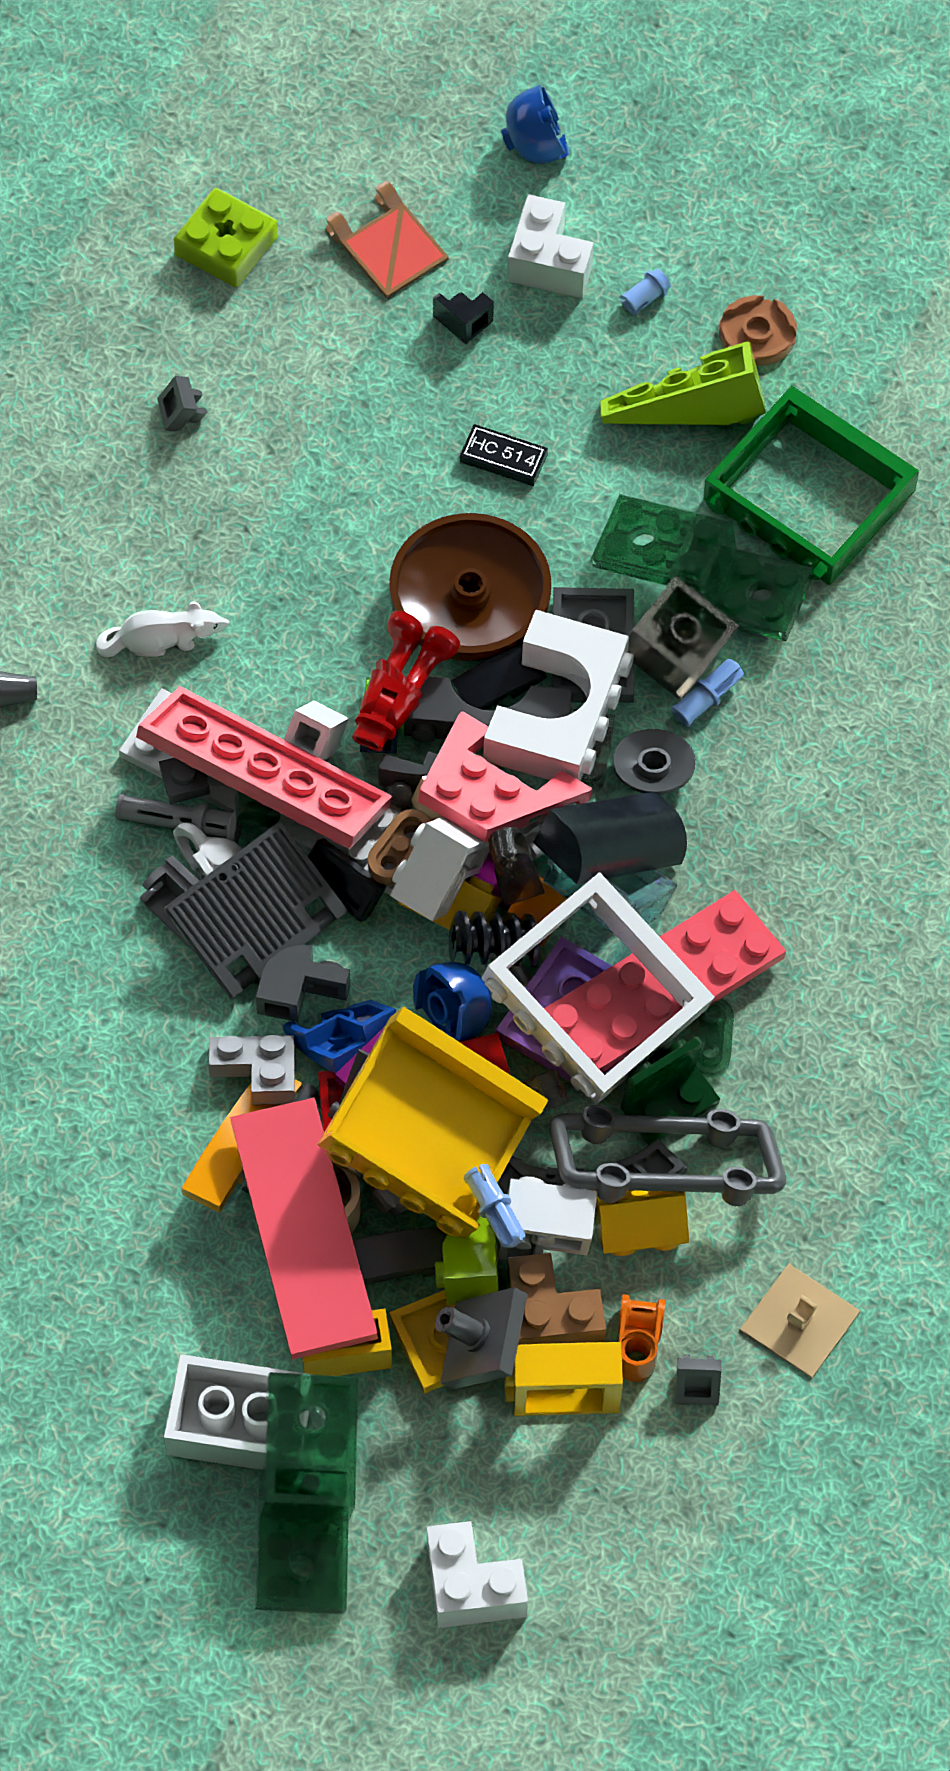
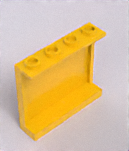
M403 1006L389 1018L317 1145L326 1150L327 1157L336 1164L344 1167L351 1166L362 1173L363 1179L372 1187L379 1190L387 1189L398 1196L400 1203L408 1210L418 1214L424 1213L437 1221V1227L444 1233L453 1237L460 1236L465 1238L480 1226V1223L476 1222L479 1217L478 1210L480 1205L468 1184L465 1183L464 1175L474 1167L477 1168L480 1174L482 1172L479 1166L487 1164L496 1182H498L530 1122L542 1113L548 1099Z

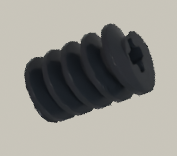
M458 910L454 915L449 931L450 961L454 962L457 952H462L464 963L469 965L474 953L479 954L482 965L487 964L491 953L495 954L497 959L536 926L533 915L525 913L519 921L516 914L507 913L502 921L499 913L491 912L485 920L482 912L475 911L469 920L465 911ZM540 943L526 954L529 957L531 967L537 966ZM521 958L520 960H518V961L514 964V966L519 967L520 964H521L522 958Z

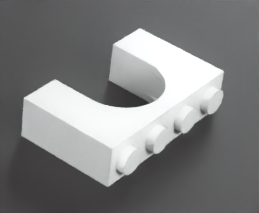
M535 610L523 640L522 665L556 674L573 681L585 693L587 700L574 713L553 719L540 718L497 705L484 737L483 758L489 763L551 780L562 770L581 781L583 773L590 775L597 753L593 750L596 741L603 742L607 732L609 718L605 716L608 708L615 710L620 698L621 686L618 685L620 677H628L632 667L634 654L628 653L629 636Z

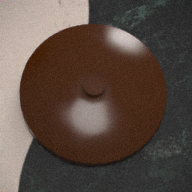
M453 514L433 520L422 526L403 543L395 556L390 571V601L393 612H407L420 621L423 627V638L419 644L420 646H422L425 634L431 626L444 627L453 632L460 640L461 645L457 653L450 658L454 660H487L508 649L523 644L535 610L547 613L550 605L551 574L547 559L541 548L529 534L515 524L487 514Z

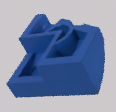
M367 1000L344 1009H334L321 1013L322 1023L310 1029L296 1025L295 1021L287 1022L282 1026L286 1035H294V1044L301 1052L318 1065L336 1074L357 1054L359 1049H362L385 1027L389 1018L396 1013V1009L374 1000Z

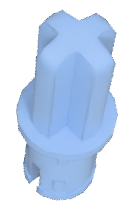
M727 659L704 680L698 679L695 682V688L679 703L671 707L674 717L688 728L711 705L715 707L719 705V698L743 678L744 673L739 664L731 659Z
M481 1164L479 1168L482 1173L480 1174L477 1168L474 1167L464 1175V1181L468 1184L480 1205L479 1215L482 1218H487L503 1247L513 1248L525 1239V1232L510 1207V1196L502 1193L491 1173L489 1165Z

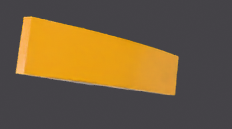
M295 1080V1097L303 1085L298 1080ZM250 1084L203 1151L181 1188L182 1195L221 1213L237 1183L242 1184L245 1179L230 1117L284 1104L252 1105Z

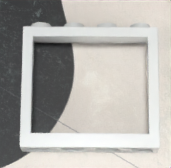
M600 872L489 964L481 978L493 993L491 998L497 1003L503 1002L514 1014L513 1020L519 1029L527 1035L532 1034L542 1045V1052L553 1065L557 1067L561 1065L572 1077L571 1083L575 1090L578 1092L581 1089L596 1105L629 1077V1073L635 1067L648 1061L706 1011L715 998ZM586 903L683 1007L606 1075L599 1070L508 970Z

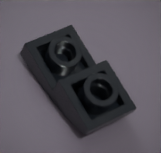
M520 644L474 666L454 678L452 682L464 702L472 707L487 710L509 695L513 699L529 690L531 686H535L548 676L545 671L522 665L523 644Z

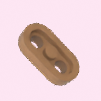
M414 809L400 812L371 848L368 854V871L376 882L384 885L396 884L392 881L393 875L403 860H408L414 848L410 845L411 839L405 835L409 832H415L422 823L426 824L431 821L424 812ZM386 863H392L396 866L392 870L382 868Z

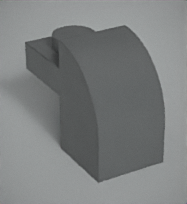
M297 945L286 948L275 954L268 961L262 972L256 994L257 1014L298 1022L305 993L347 1001L351 986L350 969L343 968V966L333 961L313 962V946Z

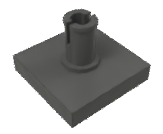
M513 1287L457 1301L455 1308L445 1307L438 1313L435 1328L437 1331L449 1336L441 1384L451 1389H457L512 1376L527 1293Z

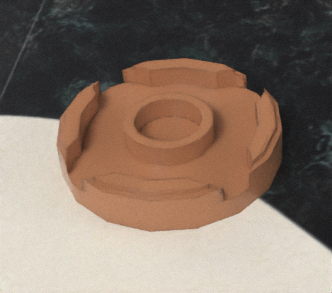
M751 295L739 298L726 308L720 320L719 338L723 348L749 341L756 366H765L777 363L789 354L795 344L797 324L793 313L782 302L776 299L770 301L760 295Z

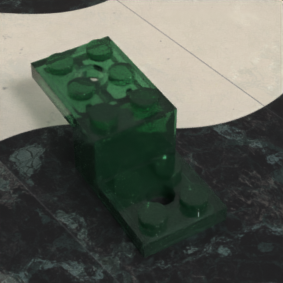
M619 494L591 556L594 568L668 586L673 612L785 642L789 637L814 577L813 568L737 549L733 523L731 521ZM644 534L654 537L651 542L645 545H637L633 542L635 538ZM758 590H768L772 593L769 598L763 601H757L750 597L753 591L756 592Z
M269 1372L267 1378L265 1464L259 1478L255 1610L345 1614L347 1610L348 1527L355 1508L358 1377ZM307 1410L316 1411L322 1416L324 1425L318 1430H308L302 1426L299 1419L300 1414ZM298 1555L308 1557L314 1564L313 1573L308 1576L295 1574L290 1568V1560Z

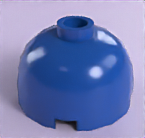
M538 85L517 95L510 102L505 113L507 127L501 129V134L508 150L516 149L522 159L535 164H545L568 156L569 147L565 134L560 139L557 136L561 134L557 122L560 119L546 89Z
M444 962L431 965L416 974L413 984V1002L416 1010L423 1008L433 1026L458 1042L476 1038L488 1025L492 1010V992L484 984L485 982L481 979L482 976L474 968L461 962Z

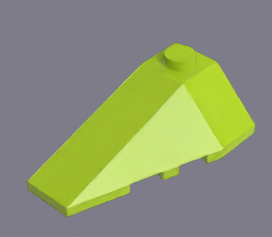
M747 341L708 353L700 357L701 365L688 371H682L679 367L667 371L668 376L664 377L656 385L642 382L601 400L603 424L730 425L737 422L739 424H748L757 420L767 412L750 342Z

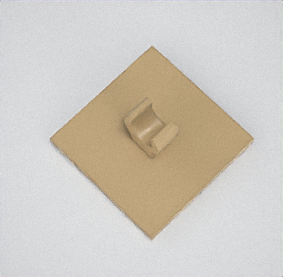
M788 1263L742 1325L740 1331L813 1378L861 1311Z

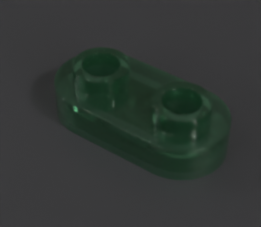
M723 998L713 1002L706 1011L691 1023L690 1040L698 1036L703 1042L696 1066L705 1078H715L722 1075L729 1068L731 1061L734 1012L731 1005ZM709 1011H715L720 1017L710 1019L705 1014ZM712 1049L716 1051L717 1055L709 1058L703 1054V1051Z

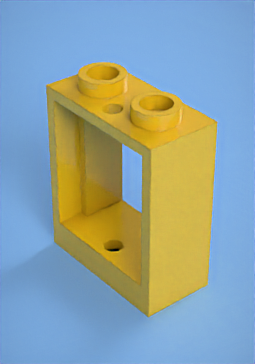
M621 1342L519 1344L512 1376L505 1377V1402H514V1416L620 1413L623 1388Z

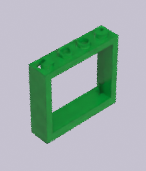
M791 385L705 479L703 499L714 513L719 515L726 514L735 520L745 534L751 537L757 535L767 542L776 555L781 558L789 557L801 565L802 570L807 576L813 580L821 579L831 585L916 490L919 470ZM788 422L891 490L832 557L729 488Z

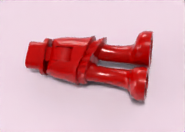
M394 611L388 618L387 631L393 641V647L387 660L380 659L375 662L376 669L371 671L370 682L360 705V713L355 719L357 728L352 739L356 743L375 751H382L386 741L395 738L396 732L407 721L410 714L419 707L418 700L423 696L420 690L430 673L439 663L452 658L461 646L460 640L453 632L444 627L431 626L425 634L420 653L407 677L404 676L402 671L406 663L422 641L423 627L417 618L403 611Z

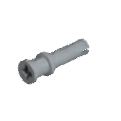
M122 793L118 797L115 817L118 820L124 819L159 827L175 829L181 823H191L198 827L207 837L226 838L237 845L244 819L243 810L235 809L234 812L211 809L209 804L206 803L197 804L194 808L127 796Z

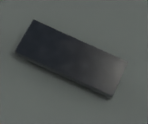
M647 792L550 809L533 843L576 884L588 882L599 872L607 879L680 865L683 863L686 855L687 835L684 823L673 806L659 793Z

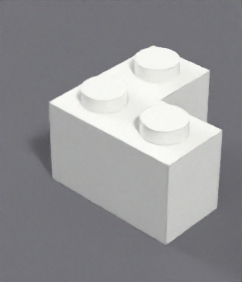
M528 194L508 256V282L583 298L592 270L594 242L562 235L565 225L564 202Z
M444 817L436 818L426 824L422 823L411 839L410 845L414 848L408 860H403L393 875L392 881L396 884L390 896L431 921L447 915L464 879L478 874L490 852L489 841L484 842Z
M522 1177L519 1180L511 1179L507 1195L511 1198L510 1207L525 1232V1239L513 1248L503 1247L499 1241L497 1259L508 1260V1257L543 1254L544 1249L587 1256L592 1240L597 1191L577 1189L567 1184L562 1186L544 1184V1181L535 1177Z
M471 1521L427 1526V1548L438 1628L527 1617L528 1598L522 1559L477 1564Z

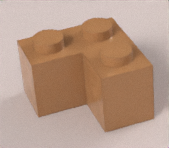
M551 1253L508 1257L507 1278L509 1288L515 1287L527 1293L518 1345L605 1342L606 1326L600 1289L557 1293Z

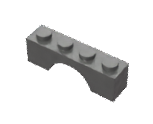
M428 676L420 690L423 696L418 700L419 707L410 714L404 723V736H412L413 739L420 742H431L435 738L446 739L462 711L488 727L495 711L481 710L464 702L456 694L450 678ZM531 686L526 695L518 703L508 707V709L547 719L565 717L571 713L572 689Z

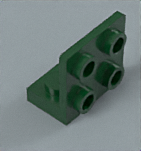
M698 1036L688 1042L685 1039L676 1041L664 1051L663 1058L653 1064L650 1061H645L629 1073L630 1079L624 1089L625 1092L620 1107L625 1115L699 1117L719 1104L720 1097L696 1066L703 1045ZM639 1133L647 1145H650L657 1139L661 1141L670 1135V1133Z

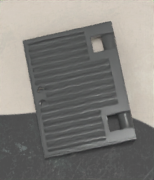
M281 820L163 908L230 1000L254 981L261 978L266 964L275 954L292 946L304 945L348 911ZM319 897L325 907L310 917L304 907ZM241 956L248 966L232 976L226 966Z

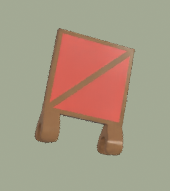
M385 181L376 187L378 194H376L375 200L386 213L353 233L340 212H334L326 218L328 223L326 231L345 249L373 284L388 298L447 261L449 256L405 206L393 185L389 181Z

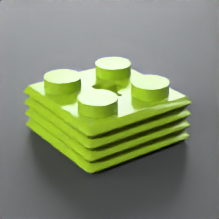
M213 188L173 238L174 254L229 285L239 287L277 239L278 221L218 188Z

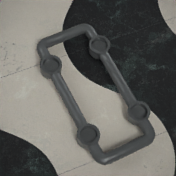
M590 1105L582 1113L559 1114L553 1117L549 1123L550 1137L562 1181L568 1186L577 1189H595L597 1197L607 1203L618 1202L626 1195L628 1190L721 1193L723 1200L727 1204L743 1206L747 1201L751 1200L754 1194H776L783 1190L786 1185V1174L771 1127L761 1120L739 1119L735 1113L726 1109H714L708 1113L706 1118L615 1115L611 1109L605 1106ZM567 1130L581 1131L583 1138L593 1144L604 1143L611 1137L613 1132L706 1135L709 1144L718 1148L728 1147L736 1140L737 1136H755L759 1142L768 1177H756L750 1170L743 1167H730L724 1171L723 1176L629 1173L625 1167L616 1163L602 1164L597 1168L596 1172L577 1171Z

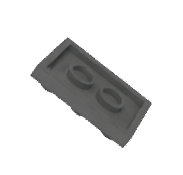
M553 587V615L629 636L628 653L634 654V589ZM634 658L628 677H620L618 685L621 686L618 702H634ZM552 674L553 688L572 689V702H586L587 697L576 683L565 677Z

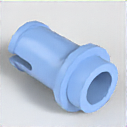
M648 270L644 274L642 281L620 296V299H622L621 303L633 316H636L657 297L664 298L667 295V290L671 287L670 281L661 270Z

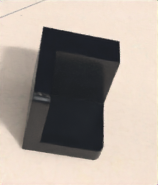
M462 292L457 293L450 300L441 293L433 297V317L465 344L493 322L494 301L483 292L474 300L469 299Z

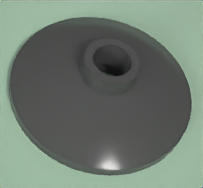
M645 729L628 735L618 744L613 756V767L619 780L630 789L640 793L656 792L662 795L674 792L689 782L695 771L696 760L691 746L679 735L661 729Z

